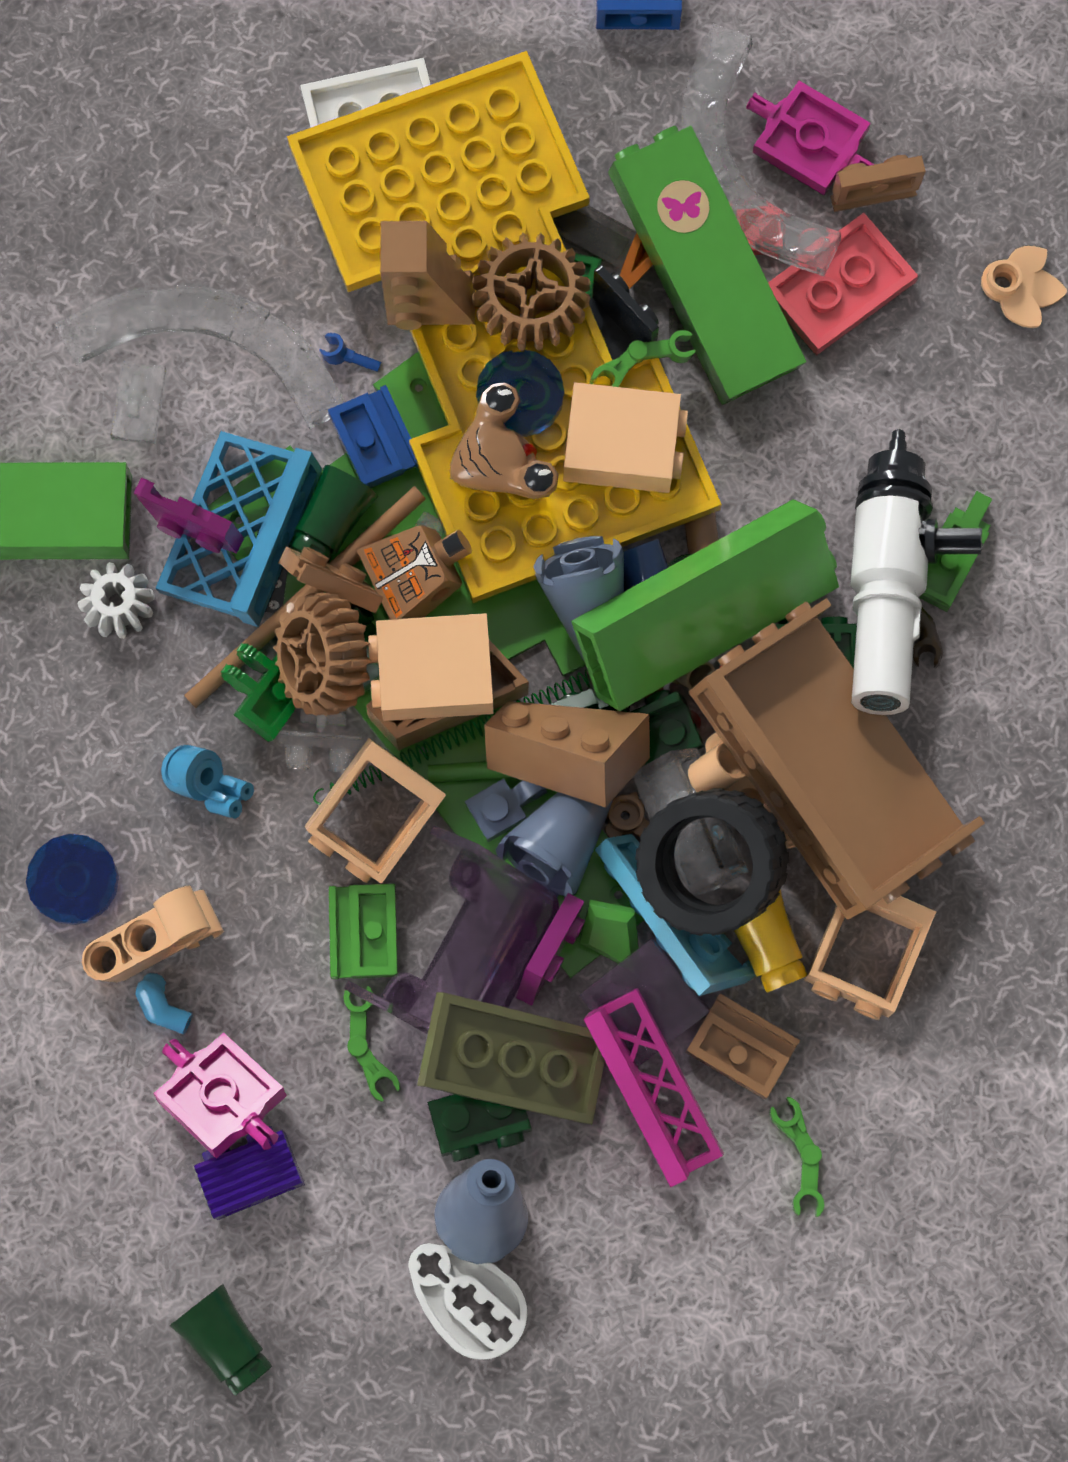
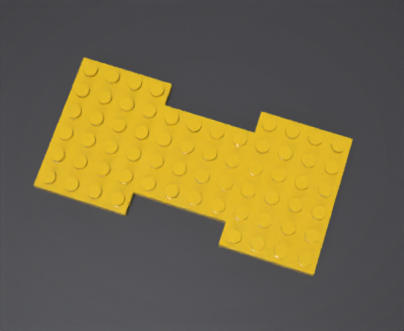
M527 51L287 136L288 145L348 293L382 281L380 273L381 221H427L447 243V253L449 255L456 254L461 259L462 270H471L477 276L480 275L478 272L480 260L490 261L488 251L491 247L503 252V240L507 237L514 245L519 244V236L523 232L527 235L528 242H536V237L540 233L545 236L546 245H550L558 238L561 241L560 252L566 251L552 218L583 208L590 203L589 194ZM527 266L512 270L510 274H518ZM542 268L545 277L558 281V286H564L558 276ZM533 279L531 289H527V306L530 304L531 296L536 295V279ZM497 297L500 304L507 311L520 317V310L515 305L505 302V298ZM590 306L582 309L585 312L583 323H573L575 330L571 337L559 332L560 344L557 347L551 344L548 339H543V349L540 352L534 347V341H527L526 348L521 352L518 349V339L513 338L509 344L504 346L501 343L502 331L490 336L487 332L488 322H480L477 318V310L480 307H475V324L422 325L418 329L410 330L448 425L410 439L409 445L445 535L448 536L456 530H460L470 543L472 553L457 561V565L473 603L536 580L533 567L536 559L542 554L544 561L554 556L553 547L560 543L582 537L603 536L604 544L613 545V539H616L621 547L721 510L722 504L687 424L685 437L676 436L675 452H683L681 477L680 479L672 478L669 493L563 481L574 382L589 384L595 369L612 361ZM544 310L537 314L535 318L547 316L555 310ZM659 358L643 360L637 363L627 372L619 386L621 388L674 393ZM606 376L598 377L593 383L594 385L612 386L611 380ZM505 382L517 389L521 401L514 415L504 424L506 428L517 432L536 448V461L551 463L557 471V489L549 497L531 499L511 493L474 490L460 486L450 479V463L453 454L464 433L474 421L482 393L492 384Z

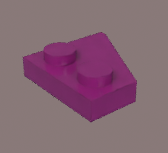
M144 478L140 479L133 494L158 522L157 528L160 531L178 539L183 534L193 537L198 545L215 553H220L221 549L238 553L244 537L231 521L205 510L181 496L177 502L165 498L154 487L155 483Z

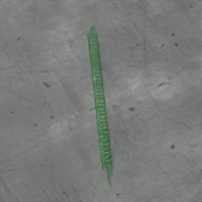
M585 670V677L583 676V674L578 672L577 680L573 676H570V684L565 679H563L562 687L555 682V692L550 686H547V695L543 690L540 689L539 698L535 693H532V702L526 696H524L523 701L526 703L527 699L529 703H534V695L540 704H543V700L541 697L542 692L548 700L549 704H551L552 701L549 695V689L552 691L557 701H559L556 685L560 688L563 695H566V690L564 687L565 682L570 688L571 692L573 693L575 691L572 685L571 678H573V680L576 682L580 691L583 692L579 675H581V677L587 684L588 688L590 689L591 687L587 677L588 670ZM485 714L486 723L488 722L487 716L491 718L489 714ZM481 717L477 718L478 726L475 724L474 721L470 720V729L467 727L466 724H462L463 734L457 727L454 728L455 737L450 731L447 730L446 735L448 742L442 734H439L440 745L437 742V740L432 737V748L427 741H424V753L422 748L418 744H416L415 748L417 756L411 748H408L409 759L406 756V754L401 751V761L404 763L402 756L403 754L409 765L413 768L414 765L410 754L411 751L414 757L416 758L417 762L421 764L418 748L420 749L426 760L429 761L426 745L429 747L434 757H437L433 740L439 747L440 751L444 754V748L441 741V737L447 744L448 748L452 750L449 734L455 741L456 745L460 747L456 730L460 733L465 743H468L464 726L468 730L473 740H475L472 723L478 730L479 734L483 737V732L481 729L479 719L482 721L484 725L486 723ZM369 765V772L371 778L365 769L361 772L363 781L361 780L360 776H358V779L364 788H367L364 773L373 785L375 784L372 770L374 771L378 779L382 781V775L379 768H377V773L372 765ZM356 780L355 784L353 783V787L357 792H359V787ZM330 782V789H332L334 784ZM323 788L318 789L313 796L314 802L318 805H320L321 803L316 801L315 796L317 792H319L320 790H324Z

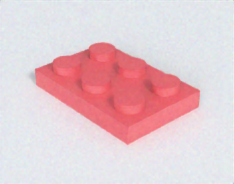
M862 213L769 281L768 284L787 322L817 356L915 284L918 274L868 216Z

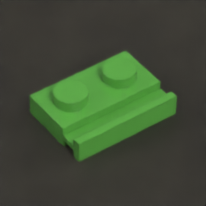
M395 884L349 885V887L329 886L331 979L398 977Z

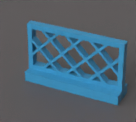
M221 431L191 502L210 511L206 502L210 492L226 484L233 500L210 512L223 517L238 510L244 524L238 531L243 537L249 535L253 543L250 555L234 563L229 551L221 549L228 566L205 576L199 560L214 552L203 547L194 551L190 542L191 537L183 534L180 539L176 538L155 589L161 594L239 617L243 623L259 627L283 568L278 562L285 548L288 547L290 541L297 533L295 527L310 502L323 470L313 453L299 448H295L293 452ZM229 446L244 450L249 461L226 472L222 462ZM252 453L258 454L260 456L254 458ZM273 460L287 463L282 476L265 483L259 467ZM254 470L260 487L238 497L231 481ZM275 491V494L272 498L271 492ZM265 496L270 505L266 515L250 523L243 506ZM259 530V533H258L257 538H256V535H255L254 532H256V531ZM193 563L200 580L184 588L172 585L177 571ZM241 570H243V572H242V574H241V577H240L238 572L241 571ZM233 575L237 586L231 601L227 602L215 598L210 586ZM204 589L207 595L198 592Z

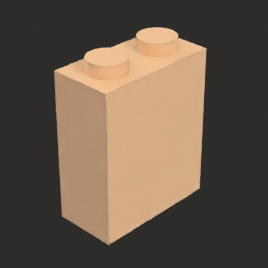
M574 382L563 481L669 493L672 478L680 479L683 462V452H675L676 436L685 437L688 410H679L681 394Z
M487 613L376 621L377 635L368 636V643H370L368 645L369 659L372 661L371 663H379V680H371L372 707H381L383 721L493 714Z

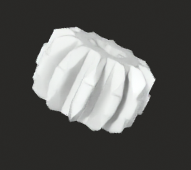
M109 562L106 567L107 574L101 576L99 571L92 569L90 575L95 583L81 584L80 590L86 597L78 601V607L81 612L87 613L84 621L88 627L98 626V632L103 637H107L115 627L118 637L124 639L127 634L126 625L131 624L134 630L141 632L143 627L137 617H152L153 611L147 604L155 599V594L152 589L146 588L149 581L145 574L134 576V568L129 564H126L118 573L115 564ZM116 593L124 601L117 607L109 600Z

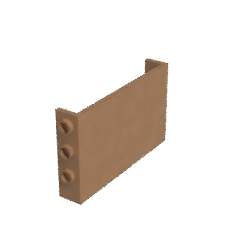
M826 598L814 607H811L806 601L785 616L789 623L780 629L774 623L770 624L751 638L755 645L744 651L741 645L730 650L717 660L722 667L701 680L689 691V694L840 911L849 920L867 910L882 898L888 904L910 889L906 883L908 879L915 874L920 880L943 865L938 858L949 850L951 855L954 856L975 842L971 833L984 825L985 822L979 816L963 825L886 715L866 713L853 706L851 699L854 669L817 618L832 606Z

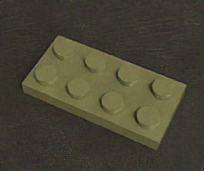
M436 992L417 1086L592 1125L605 1060L587 1027L449 993Z

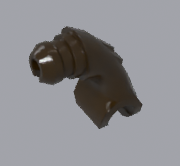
M923 607L920 620V641L913 648V662L919 667L920 655L924 652H931L935 655L934 668L940 666L943 649L935 622L933 621L934 619Z

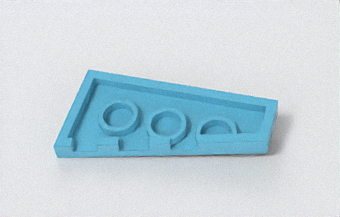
M632 834L606 838L595 849L604 862L607 873L617 880L629 897L631 907L635 908V912L644 918L654 932L658 945L671 956L680 969L685 983L695 990L698 996L745 984L756 976L749 960L742 965L727 949L732 942L725 934L715 936L703 934L699 936L690 934V932L685 930L679 931L670 926V923L665 919H660L653 912V907L649 902H646L641 893L643 891L640 882L637 881V860H635L636 849L639 848L640 843Z

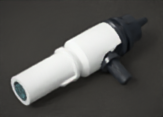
M896 429L892 432L889 450L875 453L869 458L867 475L859 482L858 496L855 503L856 516L850 585L857 593L853 599L852 609L858 617L851 703L860 711L877 715L897 714L909 708L913 644L920 636L922 603L918 597L926 590L928 564H936L940 554H981L983 544L982 528H938L937 519H927L931 516L933 503L931 502L932 487L925 478L926 463L917 454L906 451V433L901 429Z

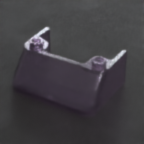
M435 825L430 834L459 852L451 867L449 882L452 890L464 898L465 901L422 979L410 973H400L394 976L388 982L380 997L350 981L344 987L350 993L428 1035L436 992L449 993L509 1008L520 987L525 968L559 910V902L553 892L481 845Z

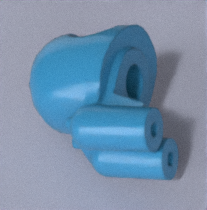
M181 745L170 750L162 762L161 775L166 787L170 791L198 801L205 800L204 805L211 813L235 819L242 812L241 800L247 801L253 796L254 786L252 783L230 775H223L221 759L214 751L192 745Z

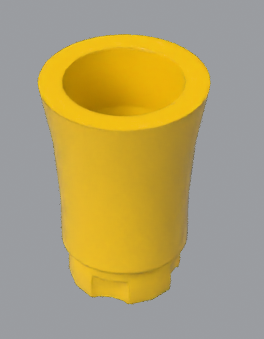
M781 889L778 898L766 908L764 913L734 930L749 958L756 977L761 975V981L767 993L807 976L806 969L799 960L803 956L795 940L785 910Z

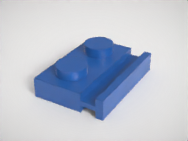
M386 385L380 387V390L371 394L367 392L328 409L329 417L358 479L368 487H375L403 475L404 471L414 467L418 468L409 445L411 437Z

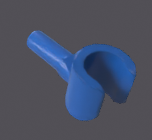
M327 333L325 335L328 343L339 345L334 352L319 349L326 362L338 365L346 361L376 372L379 371L382 362L348 349L341 336L336 333Z

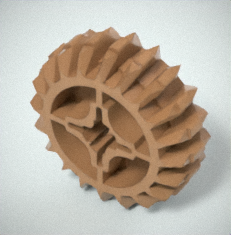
M523 232L519 236V244L514 245L506 237L502 242L503 252L491 247L488 251L490 261L480 260L478 264L480 275L473 277L472 286L476 292L472 294V303L475 307H480L477 310V318L480 322H488L487 332L490 336L502 331L501 343L504 346L515 338L518 339V349L521 352L526 348L527 341H534V347L539 352L543 349V339H548L551 344L557 347L560 344L559 332L571 337L575 330L573 323H583L585 312L582 309L590 305V296L586 293L590 290V279L583 277L585 265L583 261L574 262L575 251H573V248L560 252L561 241L558 238L550 245H546L545 236L540 233L536 237V242H528V237ZM527 266L518 274H510L512 270ZM542 268L558 276L564 286H558V281L545 277ZM536 279V295L531 296L530 304L527 306V289H531L532 281ZM497 297L505 298V302L515 305L520 310V317L507 311L500 304ZM544 310H555L547 316L535 318L537 314Z
M310 593L297 597L296 601L287 603L286 612L279 616L281 627L275 629L278 642L277 645L273 646V649L277 652V662L274 665L279 666L280 670L278 681L285 684L286 697L293 698L295 708L303 709L305 714H314L316 716L337 715L339 712L346 711L349 707L356 706L357 697L364 695L365 692L363 683L370 680L366 667L372 661L367 657V647L370 643L366 642L364 638L366 625L358 623V610L351 609L349 600L340 599L338 594Z

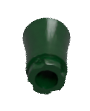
M325 465L316 490L303 516L295 527L297 533L290 541L288 547L300 553L304 547L311 548L328 557L329 559L326 563L328 564L332 555L338 553L349 533L378 498V495L352 475L331 465Z
M224 1284L220 1285L169 1325L191 1345L211 1368L220 1382L225 1380L226 1385L234 1396L245 1390L272 1367L268 1359L260 1353L263 1348L236 1310Z

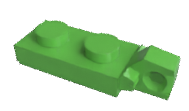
M976 491L967 510L964 512L955 507L953 513L948 515L942 528H982V543L984 544L989 535L988 530L991 525L982 521V518L992 498ZM978 554L938 555L936 564H928L926 590L918 598L948 612Z

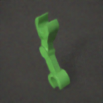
M679 330L672 334L668 340L652 342L633 341L627 351L619 358L596 368L589 384H593L600 376H606L611 380L612 387H619L627 372L643 360L669 357L676 363L688 362L696 350L681 352L676 348L675 342L689 341L693 334L687 330Z
M348 986L343 996L344 1003L348 1010H350V1040L348 1041L347 1049L362 1066L372 1096L376 1100L384 1102V1099L376 1090L377 1082L382 1078H388L393 1082L398 1092L400 1091V1082L397 1076L381 1064L368 1048L366 1041L367 1011L373 1006L374 994L371 988L367 986L368 998L366 1003L362 1006H354L350 1001L352 988Z
M787 1097L786 1101L794 1111L793 1118L789 1121L781 1120L773 1106L770 1108V1118L793 1141L800 1153L802 1161L800 1191L793 1198V1210L797 1216L800 1215V1200L803 1196L809 1195L816 1200L815 1217H818L824 1209V1199L817 1191L819 1161L822 1158V1152L807 1133L799 1103L795 1099Z

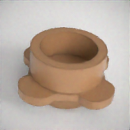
M633 792L630 795H621L613 799L607 816L608 824L605 827V833L609 838L632 833L636 836H641L644 828L649 825V822L644 818V805L646 801L643 795ZM627 812L630 817L624 820L621 818V814Z

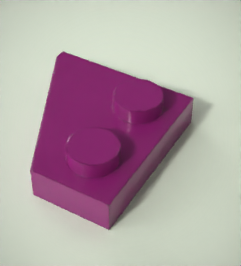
M570 893L565 897L525 968L516 996L519 1000L532 1006L545 981L552 983L565 959L559 956L566 942L572 945L575 943L586 920L579 917L584 904L583 900Z

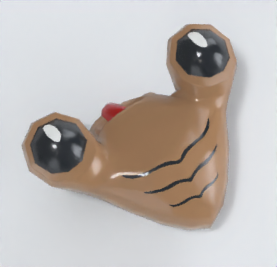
M504 382L492 384L482 393L474 421L464 433L453 454L450 463V479L460 486L474 490L511 493L531 499L549 497L557 489V471L551 463L536 461V448L529 444L523 436L512 429L506 428L504 424L514 415L521 401L516 388Z

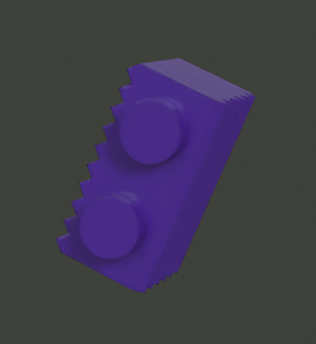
M283 1130L276 1132L279 1137L274 1145L269 1141L271 1148L268 1150H264L248 1134L245 1136L248 1144L233 1150L228 1148L217 1159L208 1150L202 1153L204 1161L194 1165V1169L213 1219L220 1220L305 1185L287 1135Z

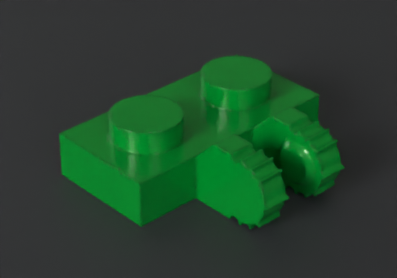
M241 643L236 650V655L252 670L262 673L261 677L256 682L239 668L227 664L221 671V677L235 690L247 695L233 715L267 742H270L276 738L296 708L293 704V698H287L285 695V684L278 681L280 670L279 666L274 665L277 662V654L273 660H270L252 645Z

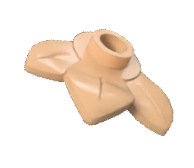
M1023 246L1017 248L1007 260H998L989 264L981 277V286L984 293L990 299L1000 302L1005 317L1011 322L1026 328L1039 327L1042 322L1040 308L1055 304L1067 293V289L1057 278L1042 270L1047 258V249L1041 247ZM997 277H1005L1009 280L1010 286L1007 288L1001 287L996 284L995 279Z

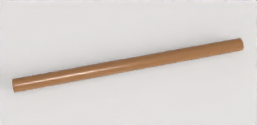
M415 486L412 487L335 557L329 565L340 569L342 563L353 566L360 560L357 552L358 549L382 540L426 498ZM306 584L242 643H248L260 651L276 636L275 629L281 627L279 616L286 612L287 603L294 602L297 597H302L305 594L323 593L324 591ZM238 647L184 695L195 708L226 682L221 677V671L226 664L233 665L239 669L245 664L236 655Z

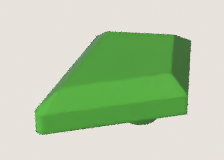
M589 900L580 944L637 974L641 973L635 908Z

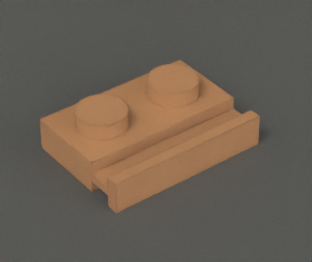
M897 155L885 160L883 163L866 166L864 163H856L837 172L832 189L833 195L830 196L834 212L917 196L916 190H919L926 172L922 155L908 158L906 155Z
M289 547L285 548L278 563L290 574L297 577L298 581L326 593L338 594L340 599H347L352 604L374 613L377 612L383 596L377 594V591L364 581L366 577L364 572L345 563H342L340 569L326 564L329 559L328 557L308 547H304L301 553Z
M719 994L685 1053L766 1100L800 1040L724 995Z

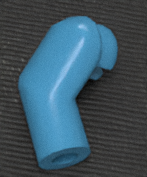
M157 973L145 975L143 980L138 982L135 994L145 1018L153 1024L185 1035L193 1014L168 1005L164 994L166 981L161 975Z

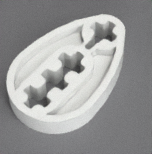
M427 1243L417 1247L412 1252L408 1263L414 1291L425 1315L441 1337L456 1352L472 1359H492L508 1352L519 1341L527 1321L526 1301L517 1283L492 1263L475 1264L459 1259L451 1253L452 1250L448 1246ZM435 1252L442 1257L438 1266L449 1277V1283L445 1284L432 1274H428L425 1278L421 1277L418 1273L422 1267L418 1261L420 1255L424 1253L431 1257ZM472 1284L477 1290L473 1295L476 1302L481 1305L486 1303L487 1300L492 1302L494 1308L491 1314L496 1320L500 1321L505 1316L508 1317L512 1322L508 1328L513 1335L512 1338L507 1342L500 1338L493 1343L488 1337L491 1333V1328L487 1323L482 1322L475 1326L470 1321L474 1313L469 1307L464 1306L460 1310L456 1309L452 1305L457 1298L452 1292L456 1285L465 1289Z

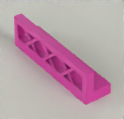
M636 988L589 1012L583 1020L670 1187L687 1180L690 1172L722 1157L724 1152L639 989ZM633 1002L642 1019L637 1036L618 1030L610 1013ZM645 1027L653 1041L642 1038ZM624 1040L634 1043L631 1053ZM640 1045L659 1052L663 1060L659 1077L639 1070L635 1063V1058ZM666 1069H668L674 1082L664 1079ZM645 1081L656 1084L653 1095ZM661 1086L680 1092L685 1102L680 1119L661 1113L656 1103ZM688 1110L696 1124L685 1121ZM667 1123L677 1126L675 1136H673ZM682 1128L701 1134L709 1150L686 1161L678 1145Z

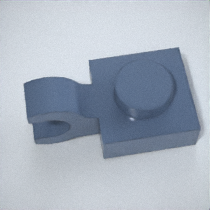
M503 778L467 799L465 804L486 840L490 842L524 821L527 817L522 807L539 799L548 792L547 788L526 781H521L510 790Z

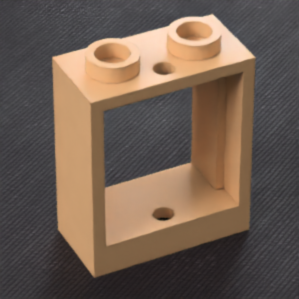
M368 738L306 823V830L312 834L308 842L329 857L336 851L346 858L349 862L345 868L363 882L368 883L372 877L382 884L446 794ZM369 762L421 799L376 862L324 826L326 820Z
M902 896L888 904L882 898L867 909L869 912L912 930L885 997L877 996L822 971L845 918L837 905L834 908L807 976L804 981L813 984L812 992L831 1001H837L839 996L856 1003L854 1007L856 1012L871 1019L880 1020L881 1015L889 1018L895 1013L937 912Z

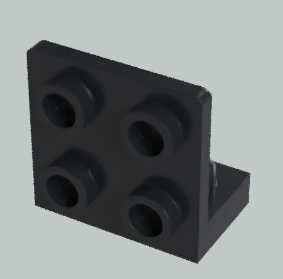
M600 265L594 270L592 298H590L589 306L611 358L614 360L626 352L633 341H657L659 321L649 306L644 303L639 305L630 296L629 287L616 272L610 274Z

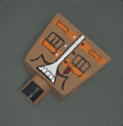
M421 525L358 549L357 552L377 594L383 596L381 602L389 619L393 620L426 617L462 585V580L454 563L471 554L472 549L469 541L460 530H456L441 539L435 529Z

